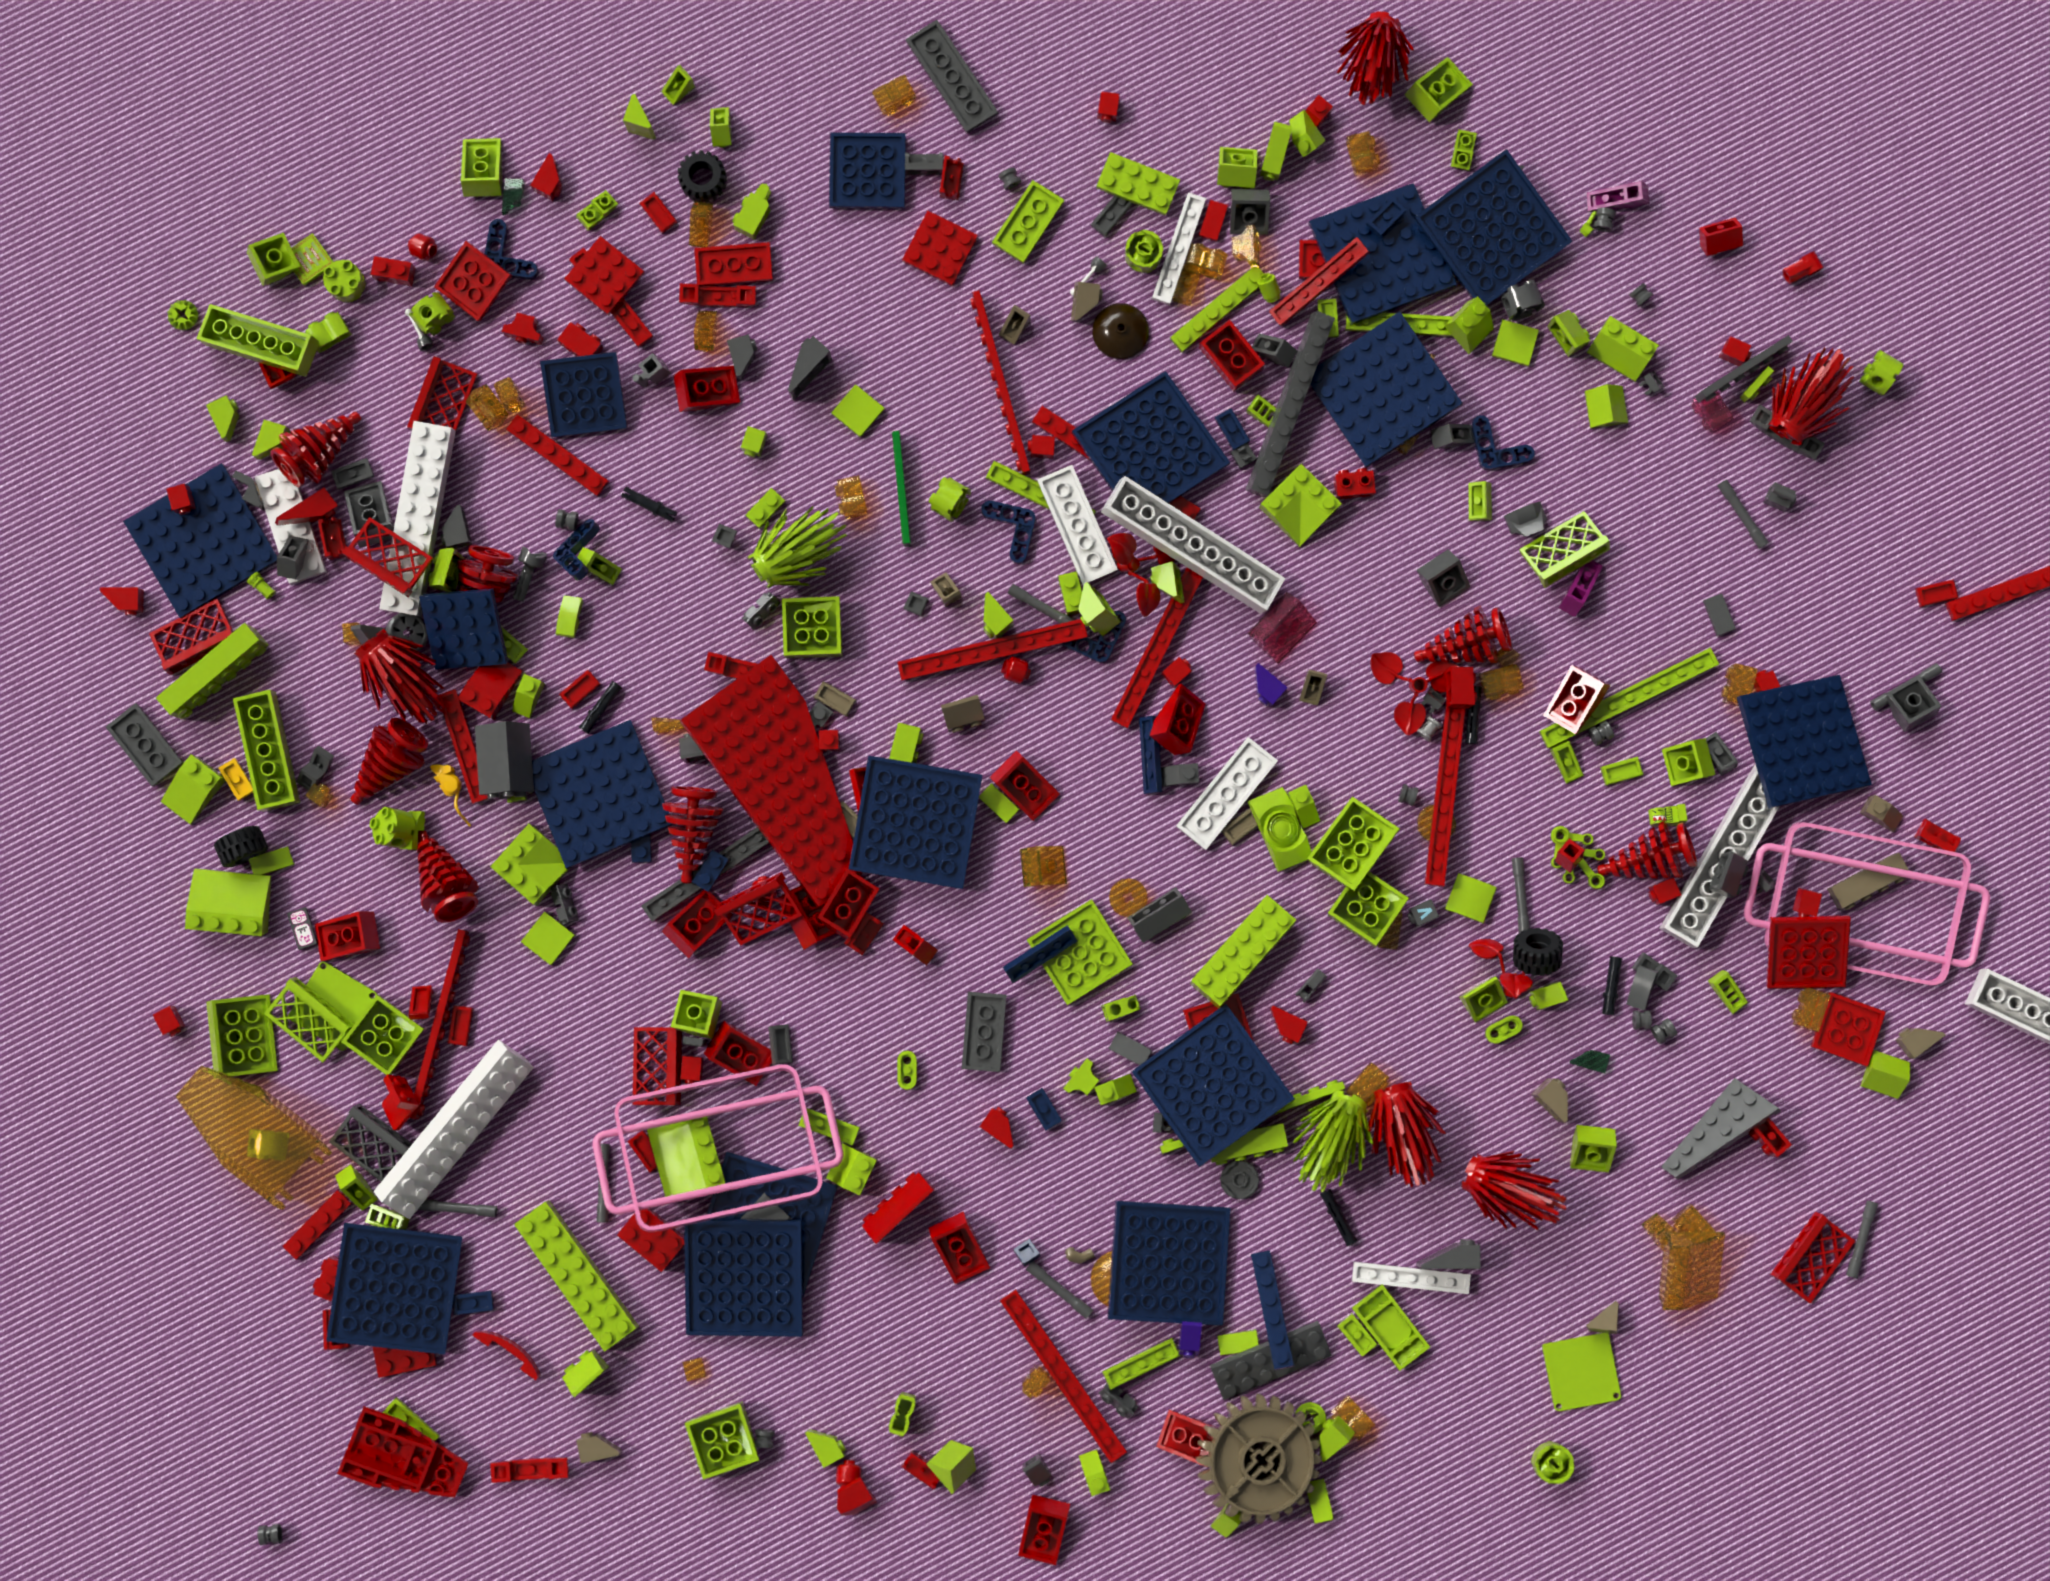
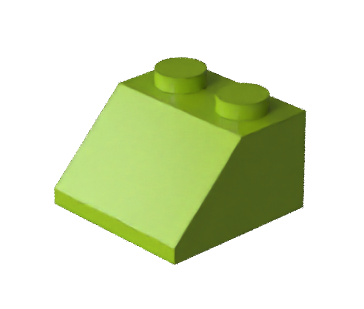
M1220 147L1217 185L1223 187L1235 186L1243 189L1255 188L1257 150Z
M284 232L248 245L246 253L262 286L277 282L300 268Z
M1478 296L1467 301L1444 325L1468 354L1494 329L1491 311Z
M1570 310L1554 316L1547 326L1568 357L1591 341L1588 331L1585 328L1582 329L1577 315L1571 313Z
M1086 582L1083 586L1078 608L1082 615L1080 619L1094 633L1099 632L1104 636L1121 621L1104 596Z
M987 592L985 594L983 628L990 639L993 637L997 639L1012 628L1014 622L993 596Z
M1706 738L1662 749L1671 786L1716 775Z
M680 990L671 1028L695 1036L713 1039L722 1001L718 997Z
M1576 1125L1572 1141L1570 1168L1609 1173L1617 1147L1615 1129Z
M842 1143L843 1160L837 1167L830 1169L826 1178L860 1196L878 1159Z
M595 1349L591 1352L586 1350L579 1357L581 1361L578 1364L574 1365L572 1363L564 1370L566 1374L562 1379L573 1397L580 1394L609 1368V1365Z

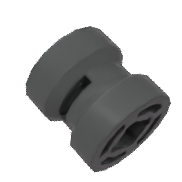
M1598 208L1596 212L1598 218L1594 222L1593 228L1602 232H1611L1613 229L1612 220L1615 218L1616 211L1610 208Z
M558 509L555 527L561 529L566 527L569 530L575 531L579 513L574 511L568 513L565 510Z
M1607 721L1600 723L1599 727L1588 729L1590 738L1596 746L1602 744L1605 739L1610 740L1614 738L1613 730Z
M1668 1018L1663 1020L1662 1024L1651 1027V1032L1659 1044L1666 1042V1039L1669 1037L1673 1038L1678 1035L1676 1028Z
M280 1523L273 1524L270 1527L267 1525L258 1527V1542L260 1545H267L269 1542L273 1544L282 1542Z

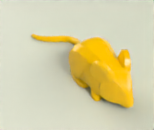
M431 765V770L436 774L434 779L437 783H440L439 786L446 796L455 795L454 807L459 816L470 827V823L462 815L457 805L462 782L454 774L455 769L449 765Z

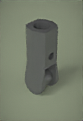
M1317 968L1295 995H1299L1305 1003L1327 976ZM1306 985L1312 989L1309 994L1304 990Z

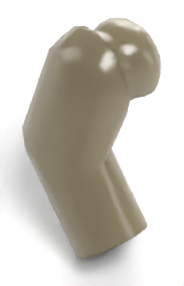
M1069 1247L1065 1251L1066 1258L1077 1264H1082L1095 1257L1091 1248L1082 1253L1075 1251L1073 1247Z

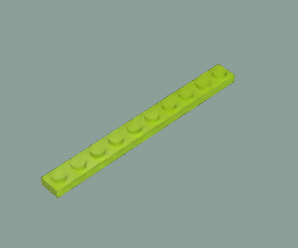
M1711 647L1602 700L1578 733L1719 665ZM1557 723L1539 731L1547 749L1576 735Z
M1337 1080L1326 1083L1327 1087L1320 1089L1317 1086L1309 1089V1093L1303 1096L1301 1093L1294 1094L1292 1096L1295 1100L1275 1114L1329 1096L1335 1091H1343L1345 1089L1343 1081L1338 1083ZM1171 1138L1162 1142L1163 1145L1160 1146V1150L1163 1155L1185 1146L1180 1139L1174 1141Z

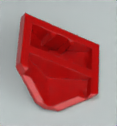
M258 363L270 389L296 376L295 373Z
M861 1477L837 1490V1510L842 1516L855 1515L877 1503V1500Z

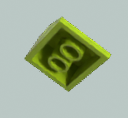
M1447 57L1417 80L1404 95L1428 122H1431L1473 84Z
M501 138L463 139L461 186L464 197L502 196Z
M453 548L440 549L439 554L436 553L434 557V570L430 572L428 577L429 586L443 592H456L459 573L462 572L458 569V560L465 558Z
M190 754L179 768L160 802L192 825L225 783V779L198 756Z

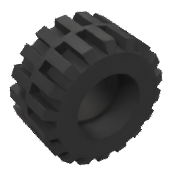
M699 150V154H696L695 151L691 152L692 156L686 155L685 162L681 161V168H678V180L684 194L693 201L696 199L697 202L702 203V200H705L708 203L711 198L714 201L717 199L716 195L721 196L723 193L722 189L726 188L727 176L723 163L716 155L712 156V153L709 151L704 154L703 150ZM699 169H708L713 172L712 179L704 185L692 182L693 174Z
M248 826L221 837L214 843V848L223 867H234L249 862L250 858L264 854L268 850V845L259 826Z
M1530 928L1521 931L1514 938L1513 962L1515 967H1518V970L1533 976H1544L1545 974L1550 975L1552 972H1556L1561 967L1563 941L1555 932L1548 931V929Z

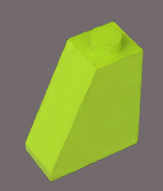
M1274 121L1260 176H1263L1264 179L1268 181L1279 179L1293 126Z

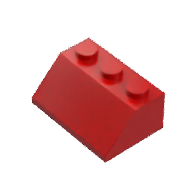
M847 868L817 918L845 939L851 938L879 888Z
M801 886L790 890L804 912L802 916L789 922L804 950L837 934L817 918L826 902L817 908ZM786 905V913H796L792 906Z

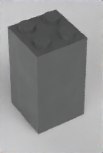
M504 721L475 726L479 795H487V799H511V796L526 797V793L534 792L530 724Z

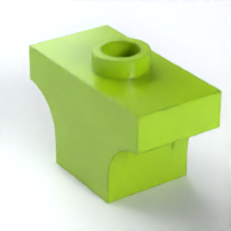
M1086 1058L1079 1069L1075 1066L1068 1075L1071 1079L1063 1089L1068 1093L1073 1090H1081L1088 1095L1099 1081L1091 1071L1093 1062Z

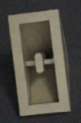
M1014 305L999 335L1015 345L1031 322V315Z
M946 572L930 582L945 607L961 598V592Z
M1309 669L1306 672L1299 701L1318 706L1327 674Z
M1615 1300L1586 1325L1589 1332L1617 1334L1618 1302Z

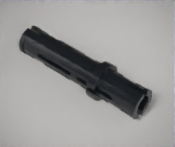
M625 487L623 490L626 493H622V498L651 511L654 516L659 515L671 523L675 520L672 516H677V511L664 506L662 502H656L629 487Z
M612 681L592 710L589 709L587 712L589 714L579 728L589 734L597 721L602 719V714L622 687Z
M1474 686V692L1477 693V701L1475 705L1468 709L1466 744H1478L1480 708H1482V704H1480L1482 687Z
M1610 956L1605 992H1603L1604 1004L1602 1014L1614 1016L1622 962L1620 957Z
M1328 1189L1320 1193L1327 1207L1326 1211L1328 1214H1331L1346 1246L1356 1243L1358 1240L1353 1234L1341 1210L1342 1206L1340 1203H1337L1332 1190Z

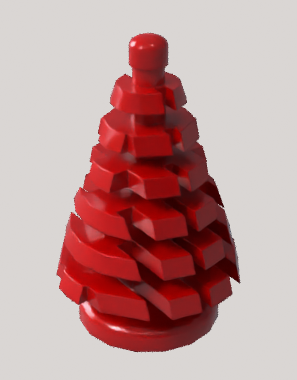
M352 412L349 417L344 415L338 416L337 421L331 418L325 421L326 424L317 422L314 423V426L307 425L302 427V430L295 429L291 433H281L279 439L283 449L276 447L270 451L277 468L290 483L298 488L304 485V476L318 484L322 479V474L327 472L329 465L335 460L334 452L338 455L342 448L341 444L343 445L347 441L348 436L346 433L351 435L354 431L353 425L361 421L359 413Z
M469 546V555L480 561L458 560V569L463 571L459 573V579L463 583L460 585V591L493 588L496 603L501 602L505 597L503 593H507L510 590V583L515 582L518 577L511 570L502 567L511 565L514 562V556L491 547Z
M1481 606L1474 608V617L1470 612L1464 615V625L1460 619L1454 623L1456 638L1452 628L1448 627L1444 631L1447 642L1443 640L1441 634H1438L1434 637L1435 646L1429 641L1425 644L1424 650L1414 652L1415 660L1421 662L1428 658L1430 662H1437L1436 656L1439 655L1443 663H1449V652L1455 663H1461L1460 660L1462 658L1459 651L1461 649L1462 656L1467 663H1474L1472 660L1474 656L1479 663H1486L1484 656H1487L1490 663L1498 662L1496 655L1498 652L1494 644V638L1498 639L1501 648L1505 652H1510L1513 649L1510 633L1502 611L1499 607L1492 609L1493 627H1490Z
M396 717L390 719L387 727L381 725L374 727L372 737L368 743V749L365 752V759L361 764L362 770L358 773L359 780L355 783L354 788L356 792L350 798L354 804L359 805L363 798L368 799L375 795L374 793L380 792L384 787L393 784L394 780L399 781L405 775H409L415 769H419L424 765L425 760L420 753L424 752L429 745L427 739L416 727Z
M673 786L671 787V793L675 796L688 798V803L669 802L662 803L665 811L680 813V815H665L666 822L686 825V827L671 826L668 827L669 834L685 837V839L673 838L671 841L672 846L684 848V850H676L674 852L676 858L683 859V862L677 863L678 869L682 870L681 882L690 884L693 878L692 871L697 870L699 864L693 863V861L702 859L704 855L694 850L705 849L709 843L697 840L696 837L709 838L712 837L714 832L710 829L697 828V826H717L718 819L704 816L722 815L724 809L699 804L700 799L716 798L718 795L717 790Z
M1665 821L1660 822L1658 826L1660 837L1656 828L1653 827L1648 832L1650 844L1644 833L1638 838L1641 854H1639V849L1633 841L1628 844L1630 857H1628L1624 848L1619 850L1620 860H1616V857L1613 855L1609 858V864H1602L1597 867L1598 874L1606 876L1612 873L1614 877H1621L1620 871L1623 870L1627 878H1632V867H1634L1637 876L1644 878L1646 874L1643 864H1645L1651 878L1658 879L1657 866L1663 878H1670L1669 866L1675 878H1683L1678 854L1683 853L1688 866L1692 868L1698 866L1694 846L1685 823L1677 824L1676 829L1679 841L1675 843L1668 824Z
M419 831L418 841L420 843L417 846V853L419 854L418 871L419 874L421 873L419 884L422 908L428 912L431 907L434 918L437 922L441 923L453 922L467 916L478 905L479 900L474 894L479 888L478 882L465 868L463 869L459 862L457 863L447 853L443 846H439V843L434 838L429 839L427 831Z

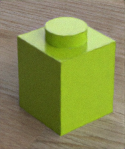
M747 427L741 445L744 455L755 458V455L761 457L767 439L765 431Z

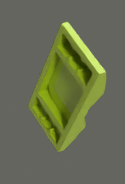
M1283 787L1248 801L1277 872L1308 860L1311 848L1307 836L1298 822L1294 806Z
M1383 1284L1352 1307L1358 1318L1399 1371L1430 1348L1429 1344Z

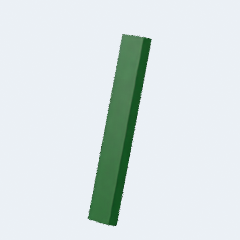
M893 431L892 439L902 543L904 547L911 546L901 438L900 431Z

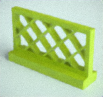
M1583 511L1519 549V552L1540 578L1543 587L1547 588L1609 551L1610 541L1606 535H1602L1589 516ZM1584 519L1587 523L1586 528L1575 527L1576 522ZM1562 530H1571L1570 538L1560 537L1559 534ZM1574 531L1584 532L1583 540L1573 539ZM1587 533L1596 534L1598 539L1593 542L1586 541ZM1547 539L1555 540L1554 547L1543 546V543ZM1558 541L1568 542L1567 550L1556 548ZM1571 543L1582 544L1581 549L1578 551L1570 550ZM1531 549L1539 550L1537 557L1529 556L1526 552ZM1541 551L1552 552L1551 559L1540 558ZM1555 552L1566 554L1565 559L1561 561L1553 560ZM1539 562L1548 563V569L1541 572L1538 569Z
M297 977L290 978L287 981L285 988L264 1013L321 1062L327 1060L354 1025ZM289 990L295 996L294 1003H286L285 994ZM299 1004L308 1005L310 1015H300ZM295 1005L297 1016L287 1017L286 1006ZM277 1006H282L283 1017L277 1018L271 1013ZM314 1016H321L324 1019L325 1027L315 1028ZM310 1017L311 1028L302 1029L301 1018ZM297 1018L298 1030H291L288 1027V1019ZM335 1028L341 1034L337 1039L330 1040L329 1029ZM325 1029L326 1040L317 1041L316 1030ZM312 1030L313 1042L303 1040L302 1031ZM318 1043L327 1044V1052L324 1056L318 1052Z

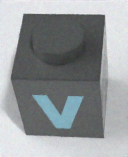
M1431 899L1409 908V913L1407 914L1410 923L1415 924V927L1439 917Z

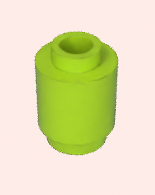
M1270 273L1262 274L1257 284L1263 299L1268 303L1277 301L1281 297V290L1275 275Z

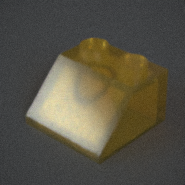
M1036 846L1020 849L1024 887L1067 884L1063 846Z

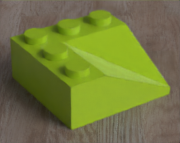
M1300 464L1260 504L1259 508L1300 547L1340 508L1342 503Z
M839 596L782 598L783 653L785 659L843 656Z
M529 823L490 866L536 906L569 870L564 865L558 847Z
M1368 872L1355 892L1345 887L1329 910L1328 916L1376 948L1409 898L1371 872Z
M376 995L341 1042L384 1074L393 1075L424 1028L415 1021L410 1020L407 1015L386 999Z
M743 1401L692 1418L684 1423L703 1480L759 1460Z

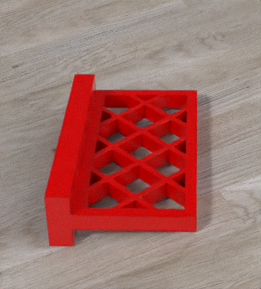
M433 356L407 428L412 430L414 421L422 422L429 418L435 425L432 417L443 413L447 422L440 426L448 425L451 427L450 424L455 422L453 429L457 430L477 373ZM443 366L451 368L454 375L444 379L441 374ZM463 374L472 376L470 383L464 386L461 385L458 376ZM456 378L460 387L449 391L446 381ZM444 383L447 393L437 397L434 391L435 387ZM462 390L464 399L455 404L451 394ZM449 395L453 405L443 409L439 399ZM437 400L441 410L430 414L428 406ZM455 407L458 413L457 418L449 421L445 411Z
M371 517L366 521L349 547H345L341 552L347 559L408 598L413 592L412 588L433 560V557ZM371 524L377 526L379 534L368 536L367 530ZM392 536L394 544L384 546L382 537ZM379 538L381 547L370 549L369 540ZM366 540L367 550L358 551L355 549L358 542ZM398 547H409L410 554L399 556ZM395 548L396 557L386 559L385 550ZM382 550L383 560H372L371 553ZM423 556L426 560L423 565L415 566L414 557ZM411 558L412 567L402 569L400 560ZM397 561L399 570L389 571L387 563ZM413 571L414 577L410 583L403 579L404 572Z
M215 599L185 616L150 632L149 635L162 661L161 665L164 671L173 675L201 660L234 631L220 601ZM217 606L218 612L216 617L208 616L210 608ZM197 615L202 617L199 626L190 624L193 617ZM206 618L214 620L211 630L203 628ZM218 622L224 623L227 628L220 633L215 631ZM179 624L185 625L181 635L173 633L175 627ZM189 627L197 629L194 638L186 637ZM201 630L209 633L208 638L204 641L198 640ZM162 633L168 634L164 644L158 642L156 636ZM172 636L180 638L177 647L169 645ZM184 639L192 641L190 648L187 650L181 649ZM167 648L175 650L173 657L166 660L164 655Z
M782 872L720 902L714 909L717 916H722L740 946L804 914L785 884V876ZM781 888L785 898L776 897L775 891ZM760 898L770 899L769 907L759 904ZM773 901L783 903L782 911L772 908ZM745 905L755 907L754 913L744 912ZM786 905L792 906L796 913H786ZM758 908L768 911L766 918L756 916ZM731 912L738 914V922L731 920L728 914ZM770 913L780 915V920L778 922L769 920ZM742 916L752 919L751 926L741 923ZM755 920L765 923L764 929L754 928ZM739 929L749 930L748 937L743 938L739 933Z
M634 1027L633 1096L638 1095L642 1088L647 1093L651 1092L645 1085L652 1078L659 1085L654 1091H658L661 1088L667 1089L681 1086L682 1031L671 1027ZM639 1031H646L650 1036L644 1044L639 1040ZM661 1031H667V1040L661 1044L656 1036ZM652 1040L660 1046L653 1054L646 1047ZM643 1049L650 1055L644 1064L639 1060V1053ZM661 1050L667 1054V1059L663 1063L655 1057ZM652 1059L659 1065L653 1073L646 1067ZM642 1069L650 1075L644 1083L638 1078V1073ZM661 1069L666 1072V1079L662 1083L655 1077ZM681 1092L666 1095V1101H659L655 1097L653 1098L655 1101L646 1099L645 1101L632 1102V1105H681Z
M1814 1212L1770 1275L1811 1304L1855 1240L1830 1222L1827 1217ZM1826 1224L1831 1227L1832 1236L1823 1237L1822 1230ZM1844 1237L1848 1240L1843 1248L1837 1247L1836 1238ZM1832 1239L1833 1249L1824 1250L1823 1240ZM1819 1241L1820 1251L1812 1253V1243ZM1834 1253L1835 1260L1830 1264H1826L1825 1254ZM1821 1255L1822 1265L1813 1266L1812 1256ZM1808 1257L1809 1267L1800 1268V1260ZM1823 1268L1822 1278L1815 1280L1814 1270ZM1810 1270L1811 1281L1802 1282L1801 1272ZM1797 1273L1798 1283L1790 1284L1786 1280L1790 1274ZM1811 1284L1812 1292L1807 1297L1803 1293V1285Z

